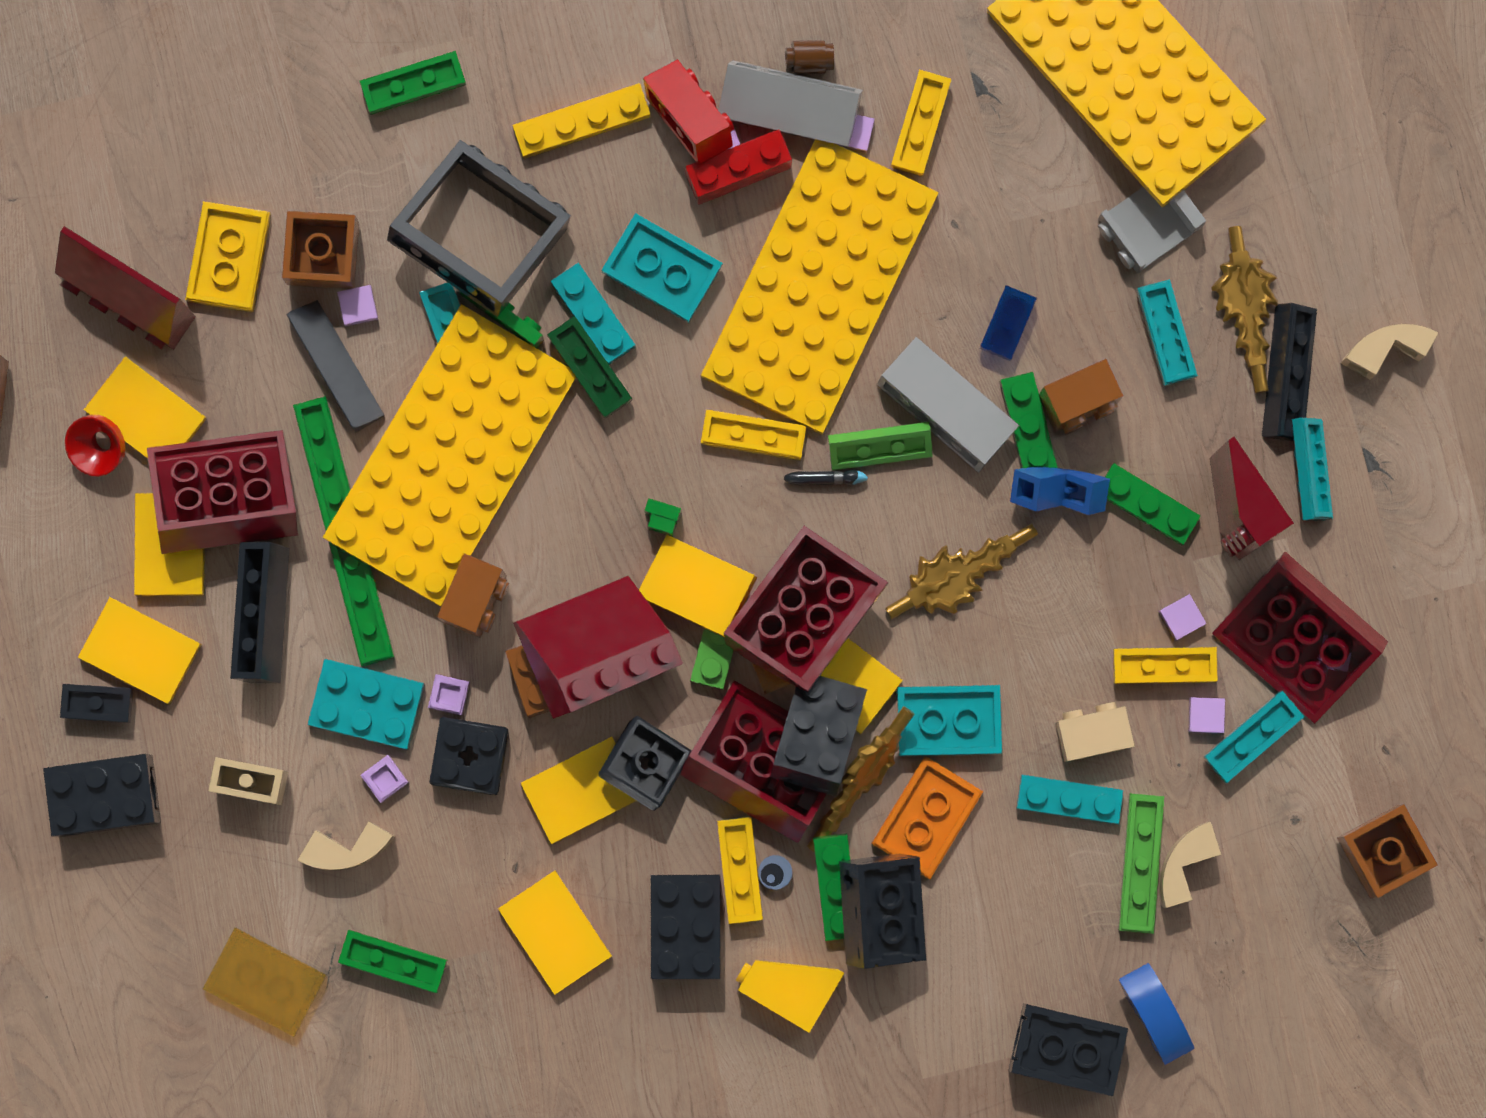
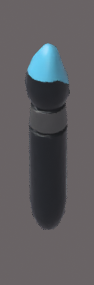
M847 470L845 472L797 471L784 476L786 482L795 485H837L844 483L850 486L867 481L868 479L863 472L858 470Z

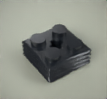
M635 716L628 722L598 775L611 785L655 811L664 803L692 750L639 716ZM644 757L649 759L648 766L651 767L646 770L641 768V762L639 761Z
M441 717L429 783L433 786L498 795L509 730L503 726ZM468 747H473V752L478 754V759L472 760L470 766H465V760L460 758L461 752H466Z

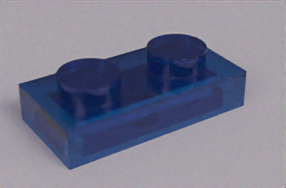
M1006 285L979 349L1011 361L1037 298Z

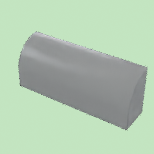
M732 60L728 63L718 111L721 114L725 112L734 121L773 130L780 129L782 132L848 147L863 90Z
M917 337L881 375L877 383L883 391L919 422H929L931 432L978 473L1019 426Z

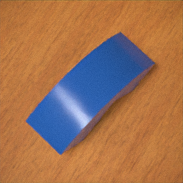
M1030 467L1014 469L1010 502L1033 511L1064 506L1086 515H1092L1105 511L1110 479L1087 472L1062 468Z
M1149 963L1118 979L1126 999L1144 1025L1151 1044L1164 1065L1195 1049L1175 1006Z

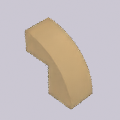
M1413 324L1387 326L1364 337L1346 354L1341 364L1370 380L1377 374L1391 347L1420 361L1428 353L1438 332Z
M1211 821L1200 824L1182 835L1166 855L1159 878V897L1162 908H1168L1192 900L1182 869L1183 866L1221 855Z
M368 822L354 847L350 850L322 832L315 830L298 861L326 870L355 868L379 856L391 844L395 836L376 824Z

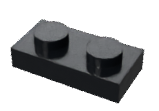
M63 684L60 718L130 723L133 689Z

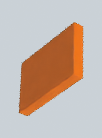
M924 756L871 844L889 855L901 853L920 857L921 875L930 880L983 791Z

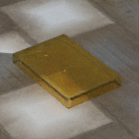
M235 927L203 990L295 1037L327 974Z

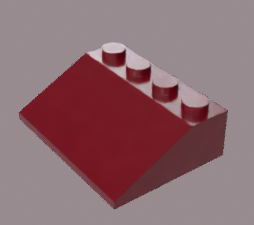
M64 226L60 231L55 274L63 280L60 286L75 296L80 291L91 298L88 303L106 314L108 309L119 315L116 321L127 329L134 332L136 327L143 330L147 333L145 339L162 350L166 345L174 350L196 317L183 301Z
M283 430L147 448L161 554L240 544V542H255L298 536L296 509Z
M1235 437L1229 439L1209 458L1219 530L1223 537L1220 542L1230 557L1236 556L1240 561L1294 524Z
M804 525L724 631L725 644L753 664L808 693L886 588L888 582Z
M1284 552L1212 632L1217 639L1278 692L1283 691L1299 711L1314 724L1383 653L1388 643L1382 635L1287 552ZM1324 635H1328L1327 639L1325 640L1322 646ZM1351 653V658L1347 672L1338 669H1328L1327 666L1339 667L1341 665H1344L1349 654Z
M629 576L513 623L553 719L683 664L670 631Z
M734 680L688 756L680 775L799 843L826 794L770 778L788 711Z

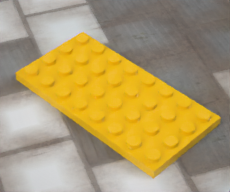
M996 0L987 7V13L1162 208L1266 122V118L1158 0Z
M815 139L701 373V377L823 435L939 192L837 144Z
M461 304L323 535V539L441 607L464 553L471 556L576 379V376L566 365Z

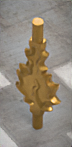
M1233 226L1228 228L1232 253L1229 254L1230 262L1220 265L1219 268L1223 271L1224 275L1213 284L1211 289L1219 294L1216 310L1225 309L1223 322L1234 317L1237 318L1234 327L1238 328L1240 332L1236 341V348H1244L1246 350L1244 359L1248 364V368H1251L1255 393H1264L1269 391L1265 372V365H1267L1265 351L1270 348V345L1262 335V328L1266 326L1262 318H1270L1266 309L1267 305L1278 306V300L1269 286L1277 277L1261 269L1262 260L1250 257L1249 251L1245 250L1242 226Z
M1031 523L1010 536L1006 534L999 537L996 541L988 538L980 550L973 552L970 549L966 556L963 555V548H960L954 555H949L947 545L943 546L932 560H927L920 556L918 574H911L909 576L912 588L906 592V596L885 607L887 614L892 620L913 607L918 609L922 606L930 614H933L937 607L953 614L957 613L958 604L974 602V598L970 593L983 591L975 583L974 579L984 578V572L1002 570L1001 559L1010 558L1018 546L1038 535L1037 530Z
M903 706L889 728L885 727L880 736L876 735L871 744L858 749V756L847 767V773L842 777L844 785L842 786L841 793L830 802L831 809L819 822L821 826L813 837L828 836L836 832L841 821L844 818H848L854 802L860 799L862 792L868 793L873 785L880 786L887 770L895 765L894 755L899 750L898 743L902 738L901 733L915 715L910 709ZM812 837L810 842L807 844V847L813 852H815Z

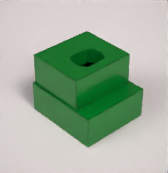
M648 498L644 511L645 515L651 516L648 530L673 537L682 512L681 508Z

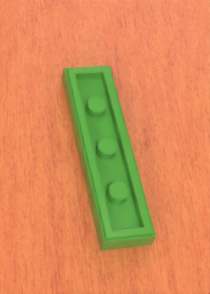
M1129 794L1118 931L1154 934L1164 796Z

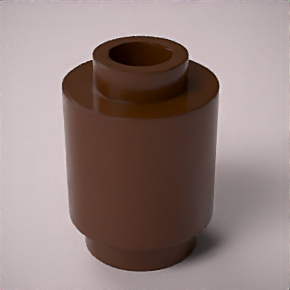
M825 40L792 41L791 47L785 49L786 68H792L793 74H825L826 70H834L833 43H825Z

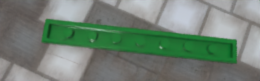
M324 396L294 404L293 408L325 530H327L351 488L328 400ZM329 542L361 666L395 658L371 566Z

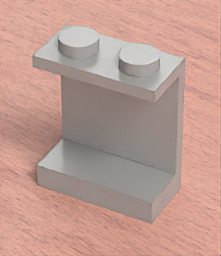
M1142 187L1111 210L1107 211L1106 209L1101 212L1098 218L1101 224L1098 225V229L1108 242L1113 240L1120 249L1117 254L1124 266L1128 269L1133 267L1136 273H1139L1201 229L1206 220L1184 190L1162 208L1148 191Z

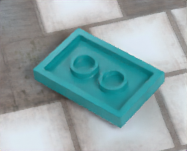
M635 213L601 272L689 323L721 270L723 263Z
M324 659L307 725L408 750L425 684Z
M1000 685L897 687L898 713L904 706L915 714L901 733L902 738L898 743L899 756L1002 754Z

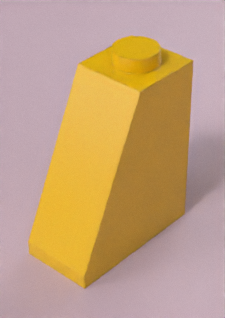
M755 960L752 966L748 963L744 964L736 981L741 983L738 991L810 1033L844 972L835 968Z

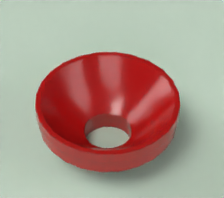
M88 415L79 418L69 426L65 435V450L71 463L79 471L90 476L100 477L109 474L120 465L125 455V440L120 429L113 421L101 415ZM98 432H104L109 436L111 440L109 449H103L97 444L96 434Z

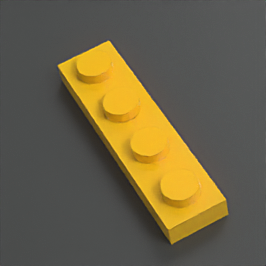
M638 83L513 124V129L525 159L650 118L651 114L641 84Z

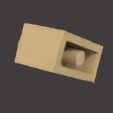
M1111 702L1095 706L1096 713L1083 715L1082 709L1062 713L1063 720L1057 721L1055 724L1064 763L1135 747L1126 707L1117 708L1116 703Z
M215 757L208 791L282 806L288 772Z

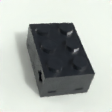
M823 676L818 678L808 693L796 687L770 778L836 797L867 689Z
M139 754L43 768L51 837H66L161 823L160 811H156V808H159L155 771L151 770L154 767L153 755Z
M900 853L839 861L846 964L868 969L875 968V966L882 967L911 963L912 961H925L926 947L920 857Z
M720 874L651 875V979H720Z
M1023 1003L1008 1071L1114 1096L1128 1028Z

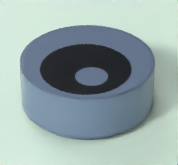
M779 855L765 858L758 868L759 880L769 889L778 890L785 887L792 878V867L789 861Z

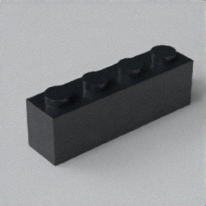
M240 542L230 679L248 683H281L290 550L288 547L271 542Z

